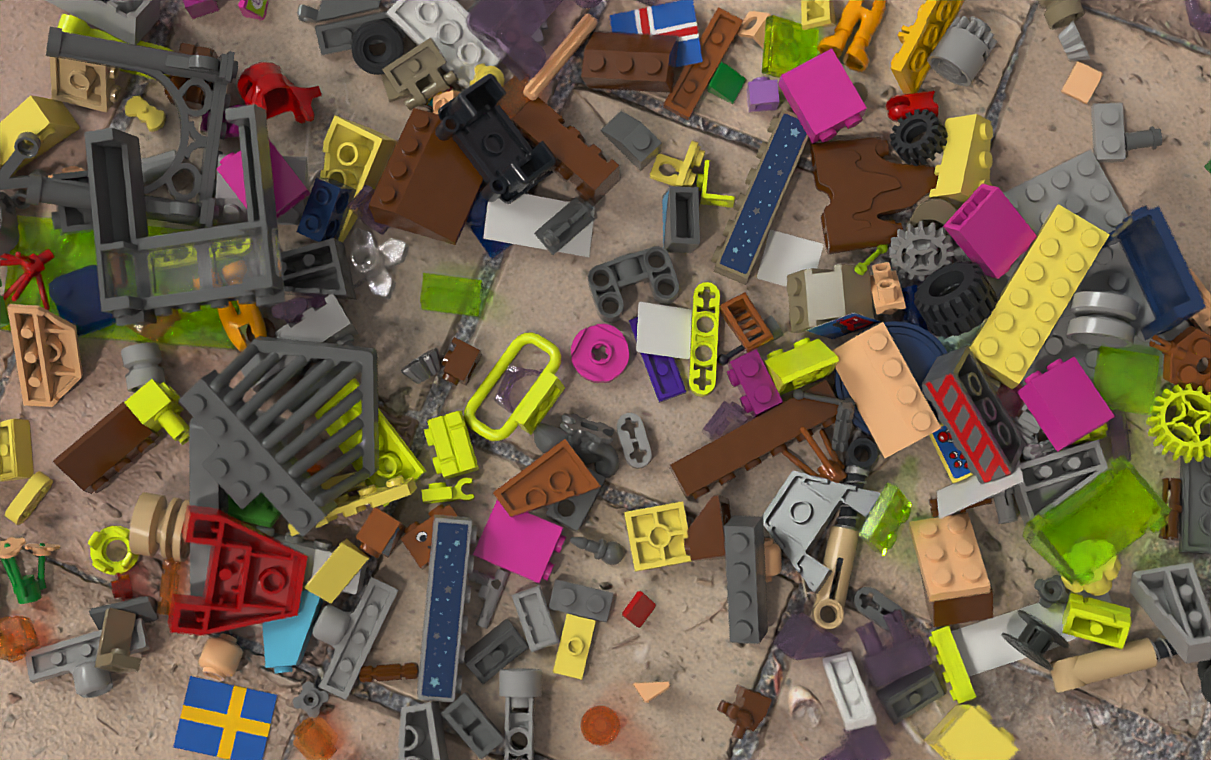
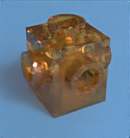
M16 615L0 619L1 660H7L10 663L19 661L26 657L25 652L40 646L31 618Z

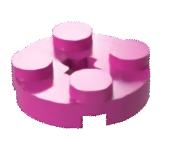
M596 324L595 326L582 329L575 336L571 345L572 364L577 373L584 379L593 383H610L619 377L628 365L629 349L624 335L617 328L608 324ZM601 346H604L608 357L606 359L601 358L600 361L595 360V354L592 353V350L594 348L599 350Z

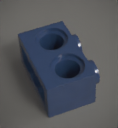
M316 177L296 232L317 242L332 238L338 240L356 189L334 179Z

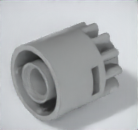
M956 16L928 57V63L935 72L948 81L960 86H969L989 57L997 40L993 38L994 34L991 33L990 27L984 21L976 17L967 18L963 16L960 18Z

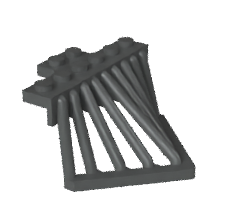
M259 336L220 374L216 370L208 373L179 399V402L219 445L201 465L241 509L246 507L262 492L302 537L338 506L334 499L367 480L379 470L377 351L374 348ZM257 353H270L232 389L230 380ZM285 355L297 356L247 403L242 400L245 394L281 361ZM312 358L325 359L262 416L258 417L255 414L270 397L307 365ZM341 361L352 362L273 432L270 431L268 426ZM361 372V384L286 447L281 443L297 426ZM362 400V414L346 424L298 461L294 457L308 443ZM362 428V442L313 475L308 473L307 470ZM363 456L362 469L329 489H323L320 486Z

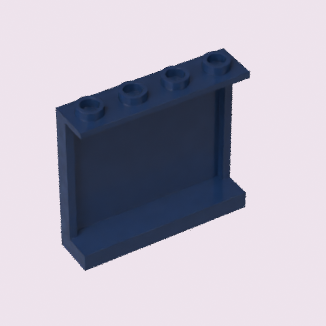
M1147 205L1130 213L1131 216L1123 219V223L1117 225L1114 231L1108 233L1109 238L1102 247L1104 249L1120 242L1156 319L1141 329L1145 341L1151 339L1154 335L1158 336L1174 329L1207 307L1160 206L1149 210Z

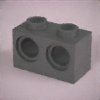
M588 469L599 485L603 487L606 478ZM602 488L545 506L548 509L546 516L578 533ZM569 501L574 504L575 511L571 516L564 517L558 513V507L562 502Z
M463 693L441 713L480 760L484 759L505 740V736L468 693Z

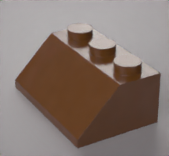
M594 32L584 50L581 78L588 88L672 93L679 37Z
M122 402L55 458L53 462L84 492L90 494L93 492L99 493L109 485V479L117 472L120 474L126 471L133 464L131 460L139 453L145 454L155 446V440L159 435L154 430L143 425L129 407Z

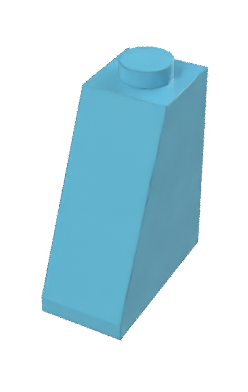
M308 590L302 591L298 616L262 623L265 668H274V673L293 672L292 666L301 665L314 624L324 601L322 598Z

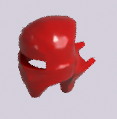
M272 62L253 64L241 73L237 81L238 93L243 98L245 104H254L265 109L266 119L285 112H293L295 121L301 124L306 123V120L309 122L314 120L315 114L311 102L312 99L322 96L319 86L309 88L295 86L282 74L280 66Z

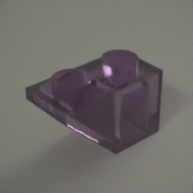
M802 612L798 616L792 613L770 642L794 661L837 655L843 650L837 645L840 641L838 638L826 630L823 634L813 627L815 622Z

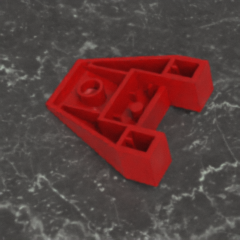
M187 505L182 532L185 542L211 545L203 597L172 593L168 617L170 632L202 636L298 616L308 556L218 508Z

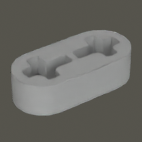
M626 413L618 419L617 433L627 464L632 468L642 469L650 463L652 456L651 448L641 418L636 414ZM628 419L632 423L638 424V427L634 429L636 437L634 439L630 438L628 431H622L621 427L625 426V421ZM634 443H638L640 451H646L647 455L643 456V462L638 463L636 459L630 458V455L634 454L632 445Z

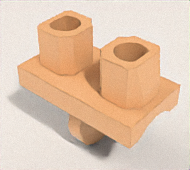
M889 262L873 265V275H870V283L876 314L891 315L898 309H906L896 270L891 271Z

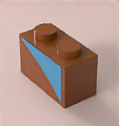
M374 507L355 538L362 542L359 548L376 558H379L381 554L388 558L403 535V530L406 526Z

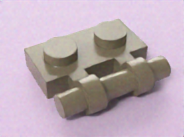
M432 37L382 69L398 94L407 88L409 89L412 96L406 99L404 103L410 111L419 105L422 107L429 103V98L440 91L444 93L450 89L452 83L458 80L453 70L445 75H442L438 68L446 64L447 60ZM430 74L434 82L421 89L417 82Z

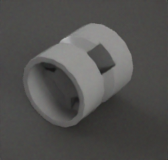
M158 343L136 344L121 350L123 367L129 369V372L125 375L129 392H137L151 379L159 384L163 381L166 383L164 369L158 366L162 361L160 345Z

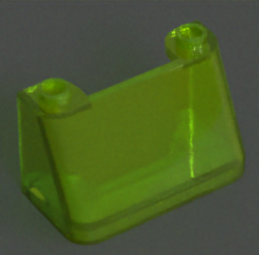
M1123 454L1111 462L1110 465L1113 469L1107 470L1104 474L1100 473L1094 482L1052 512L1048 510L1044 513L1043 519L1038 514L1026 523L1022 537L1071 585L1079 583L1080 586L1085 585L1095 576L1094 571L1149 531L1155 534L1168 524L1165 519L1171 512V509Z

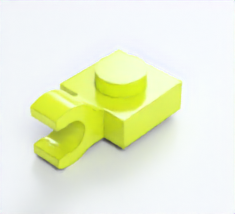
M463 478L457 482L455 487H446L445 482L428 484L429 489L421 490L422 502L433 504L453 502L455 500L472 501L475 499L474 494L465 495L462 492V488L466 484H473V479Z

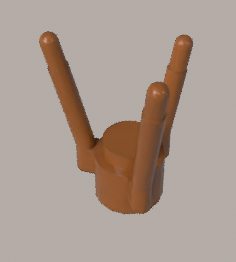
M804 426L800 428L805 439L823 463L817 468L820 473L819 475L786 450L782 453L806 474L837 483L847 477L843 470L845 466L832 449V443L824 429H820L819 433L830 454L831 459L829 460Z

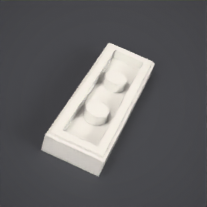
M852 652L822 658L823 666L846 731L877 724L874 710Z

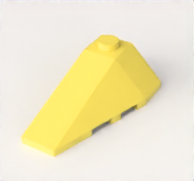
M334 115L323 142L325 160L324 170H321L320 178L334 179L356 189L338 241L343 243L379 182L397 141L374 129Z

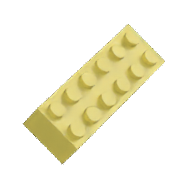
M1057 204L1048 215L1037 237L1031 243L998 297L997 302H995V309L984 320L969 345L984 373L1010 389H1014L1020 384L1109 237L1108 233Z

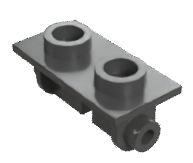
M575 197L534 234L547 250L554 255L594 220L590 213L593 207L589 202L581 203Z

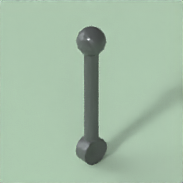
M800 388L795 389L793 392V396L797 400L806 398L836 405L844 401L855 405L852 398L841 400L806 393Z

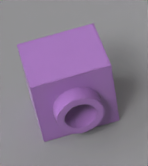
M757 77L753 81L748 82L746 91L749 112L778 109L779 92L777 79L770 80L769 77Z

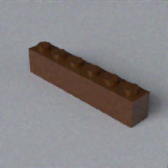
M826 380L804 391L806 393L836 398ZM793 397L670 464L669 469L685 498L693 496L697 500L710 492L708 487L719 481L722 486L735 479L736 475L734 473L745 467L746 471H750L762 464L760 458L771 453L772 457L783 453L788 449L786 444L795 439L798 443L805 441L806 439L800 431L802 426L813 436L812 430L820 425L824 429L834 425L838 405L806 398L797 400Z

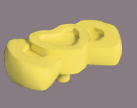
M134 96L126 102V116L138 117L141 122L146 123L149 131L154 132L164 126L166 120L165 112L157 110L155 106H150L141 96Z

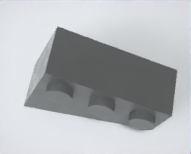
M335 238L274 254L275 271L278 277L283 278L285 295L328 297L333 293L336 298L356 299L345 245ZM263 257L251 260L254 277L265 276Z

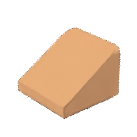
M1076 62L1061 92L1087 105L1103 73L1081 62Z
M669 682L633 683L644 702L647 703L670 688Z

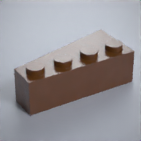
M539 97L536 100H530L512 118L513 124L526 141L534 147L541 141H544L557 159L556 168L554 169L555 173L565 182L570 180L576 186V193L583 200L588 201L590 199L596 205L620 180V165L613 159L607 163L600 148L594 143L588 147L581 132L574 126L569 125L567 128L563 126L565 121L562 116Z

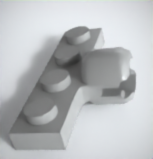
M370 577L352 613L344 612L331 605H327L321 610L312 633L316 639L332 645L335 650L318 686L319 688L345 700L347 699L398 589Z
M141 618L135 620L129 650L131 652L130 655L150 649L145 623ZM102 630L25 652L29 681L34 684L71 673L76 693L81 697H97L109 692L113 687L111 672L95 668Z

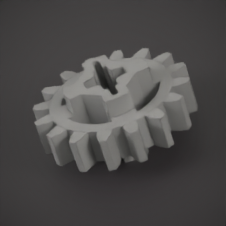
M919 221L918 227L915 228L909 223L907 224L908 230L906 232L898 229V238H891V247H889L891 265L898 268L899 275L907 272L909 280L914 275H918L919 280L923 281L925 275L930 276L945 265L952 264L951 256L954 255L951 236L945 234V228L943 227L935 230V223L933 222L928 227H924L923 221ZM938 247L941 248L939 254H937V253H938V250H937ZM905 248V255L903 256L902 251Z

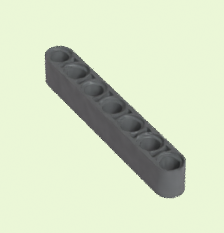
M193 417L189 426L190 505L218 508L228 514V493L201 465L219 445ZM190 543L191 596L203 597L211 545Z

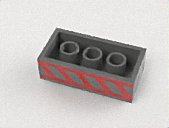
M966 345L937 357L922 383L923 393L937 410L941 424L946 426L952 435L955 447L962 452L967 460L970 472L976 475L980 484L1012 474L1026 443L969 346Z

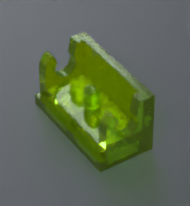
M423 273L420 295L421 309L479 317L484 287L482 280Z

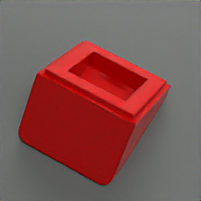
M638 591L623 610L622 616L640 628L653 612L656 604L643 592Z

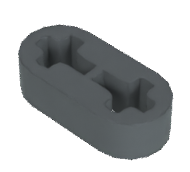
M864 587L855 592L853 596L854 608L870 621L886 631H897L904 626L906 614L892 600L871 587ZM872 594L871 601L878 608L874 609L871 606L862 608L860 595ZM883 609L891 613L895 610L897 612L896 618L899 620L898 624L892 623L887 625V617L881 614L880 611Z

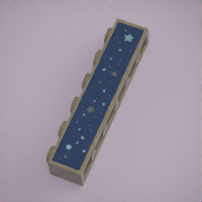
M782 109L779 117L773 116L767 130V132L772 133L768 143L763 141L756 156V158L761 159L757 169L751 167L745 181L749 185L746 195L740 193L734 206V210L738 211L734 221L728 220L723 232V236L727 237L723 247L717 246L711 262L716 263L714 267L715 273L746 285L809 139L796 114Z

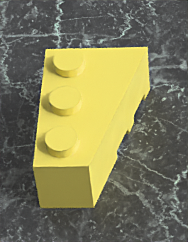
M30 95L0 122V169L15 151L14 144L21 133L32 132L36 134L40 139L41 146L36 156L25 158L11 177L16 174L17 170L80 129L62 101ZM24 140L26 144L34 145L31 141Z
M978 114L945 120L944 127L948 134V137L945 138L947 144L946 146H940L944 153L941 165H936L934 174L938 176L937 186L935 189L930 190L929 197L946 200L953 204L957 210L981 184L991 185L990 167L992 166L993 159L990 147L993 128L990 120Z

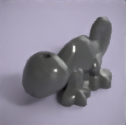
M564 413L562 415L563 422L560 424L561 428L545 423H539L535 428L534 442L543 453L548 452L562 440L566 439L584 465L595 462V470L601 476L610 478L618 471V454L610 445L613 439L609 437L614 433V428L607 426L605 423L588 421L574 413Z

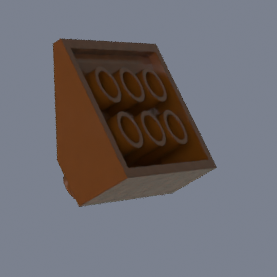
M413 108L369 202V208L376 223L456 245L485 180L453 140V137L447 141H442L436 136L435 129L441 122L438 114Z

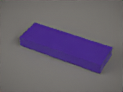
M638 317L629 320L636 343ZM640 353L659 403L686 394L687 391L674 357Z

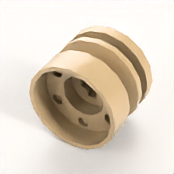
M143 492L135 505L130 525L129 547L131 553L154 557L160 547L163 559H171L173 556L174 561L185 562L190 554V543L185 542L182 532L186 507L190 505V500L186 499L182 502L181 498L174 497L167 508V499L164 495Z

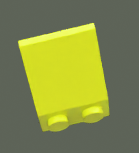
M808 337L794 343V349L784 352L783 349H778L767 354V360L763 363L781 396L829 376L839 362L837 355L819 338L811 341Z

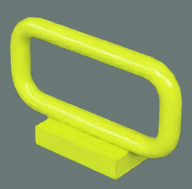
M533 332L517 336L468 401L464 409L466 425L477 434L491 441H501L508 438L518 425L522 430L532 435L537 425L541 423L565 389L559 378L555 376L561 365L562 356L559 348L546 338ZM533 344L548 353L550 356L548 365L500 429H491L476 418L477 409L524 345Z

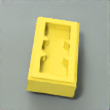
M570 614L566 615L553 673L582 680L596 624L595 620Z

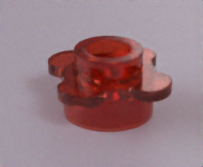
M119 572L116 573V580L111 581L114 599L120 598V602L125 599L133 598L129 574L120 576Z

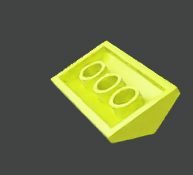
M353 378L314 414L317 419L321 418L360 385L357 379ZM362 400L325 429L330 437L362 414ZM378 408L379 470L365 480V483L368 486L375 484L377 489L386 486V481L403 476L404 480L413 477L416 484L426 470ZM362 428L338 446L343 454L362 442ZM363 456L351 463L356 471L363 468ZM392 502L383 504V506L386 507Z

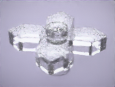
M355 228L349 242L353 251L351 261L348 262L354 289L367 281L372 294L385 299H391L396 282L388 269L405 261L409 245L403 241L390 238L378 246L374 234Z

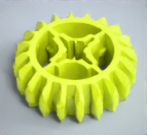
M1190 383L1186 384L1184 390L1178 384L1174 385L1172 391L1165 389L1161 394L1162 397L1156 396L1153 401L1155 406H1150L1148 409V414L1151 416L1147 418L1146 425L1152 427L1148 431V436L1157 437L1153 442L1154 446H1160L1161 444L1164 446L1162 455H1166L1169 451L1174 453L1172 456L1173 461H1177L1180 455L1183 456L1185 463H1189L1192 457L1197 462H1201L1204 459V455L1211 458V392L1207 395L1203 394V386H1199L1196 391H1193ZM1176 406V418L1166 423V410ZM1192 406L1198 408L1201 411L1195 410ZM1183 420H1188V422L1194 425L1189 427L1188 424H1184ZM1206 424H1210L1209 438L1200 441V429ZM1174 435H1178V436L1182 437V438L1184 439V441L1178 439V438L1175 437Z

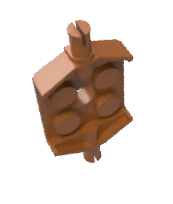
M1189 326L1171 341H1167L1157 335L1151 338L1161 343L1159 345L1150 341L1149 345L1162 351V354H1164V380L1175 385L1178 384L1183 389H1185L1186 384L1190 383L1193 391H1196L1199 386H1203L1202 393L1205 395L1211 392V335L1198 328ZM1206 357L1208 360L1207 368L1203 372H1198L1197 364L1199 360Z

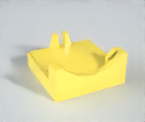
M683 501L624 512L635 572L692 562L691 556L686 555L684 548V538H688V525Z

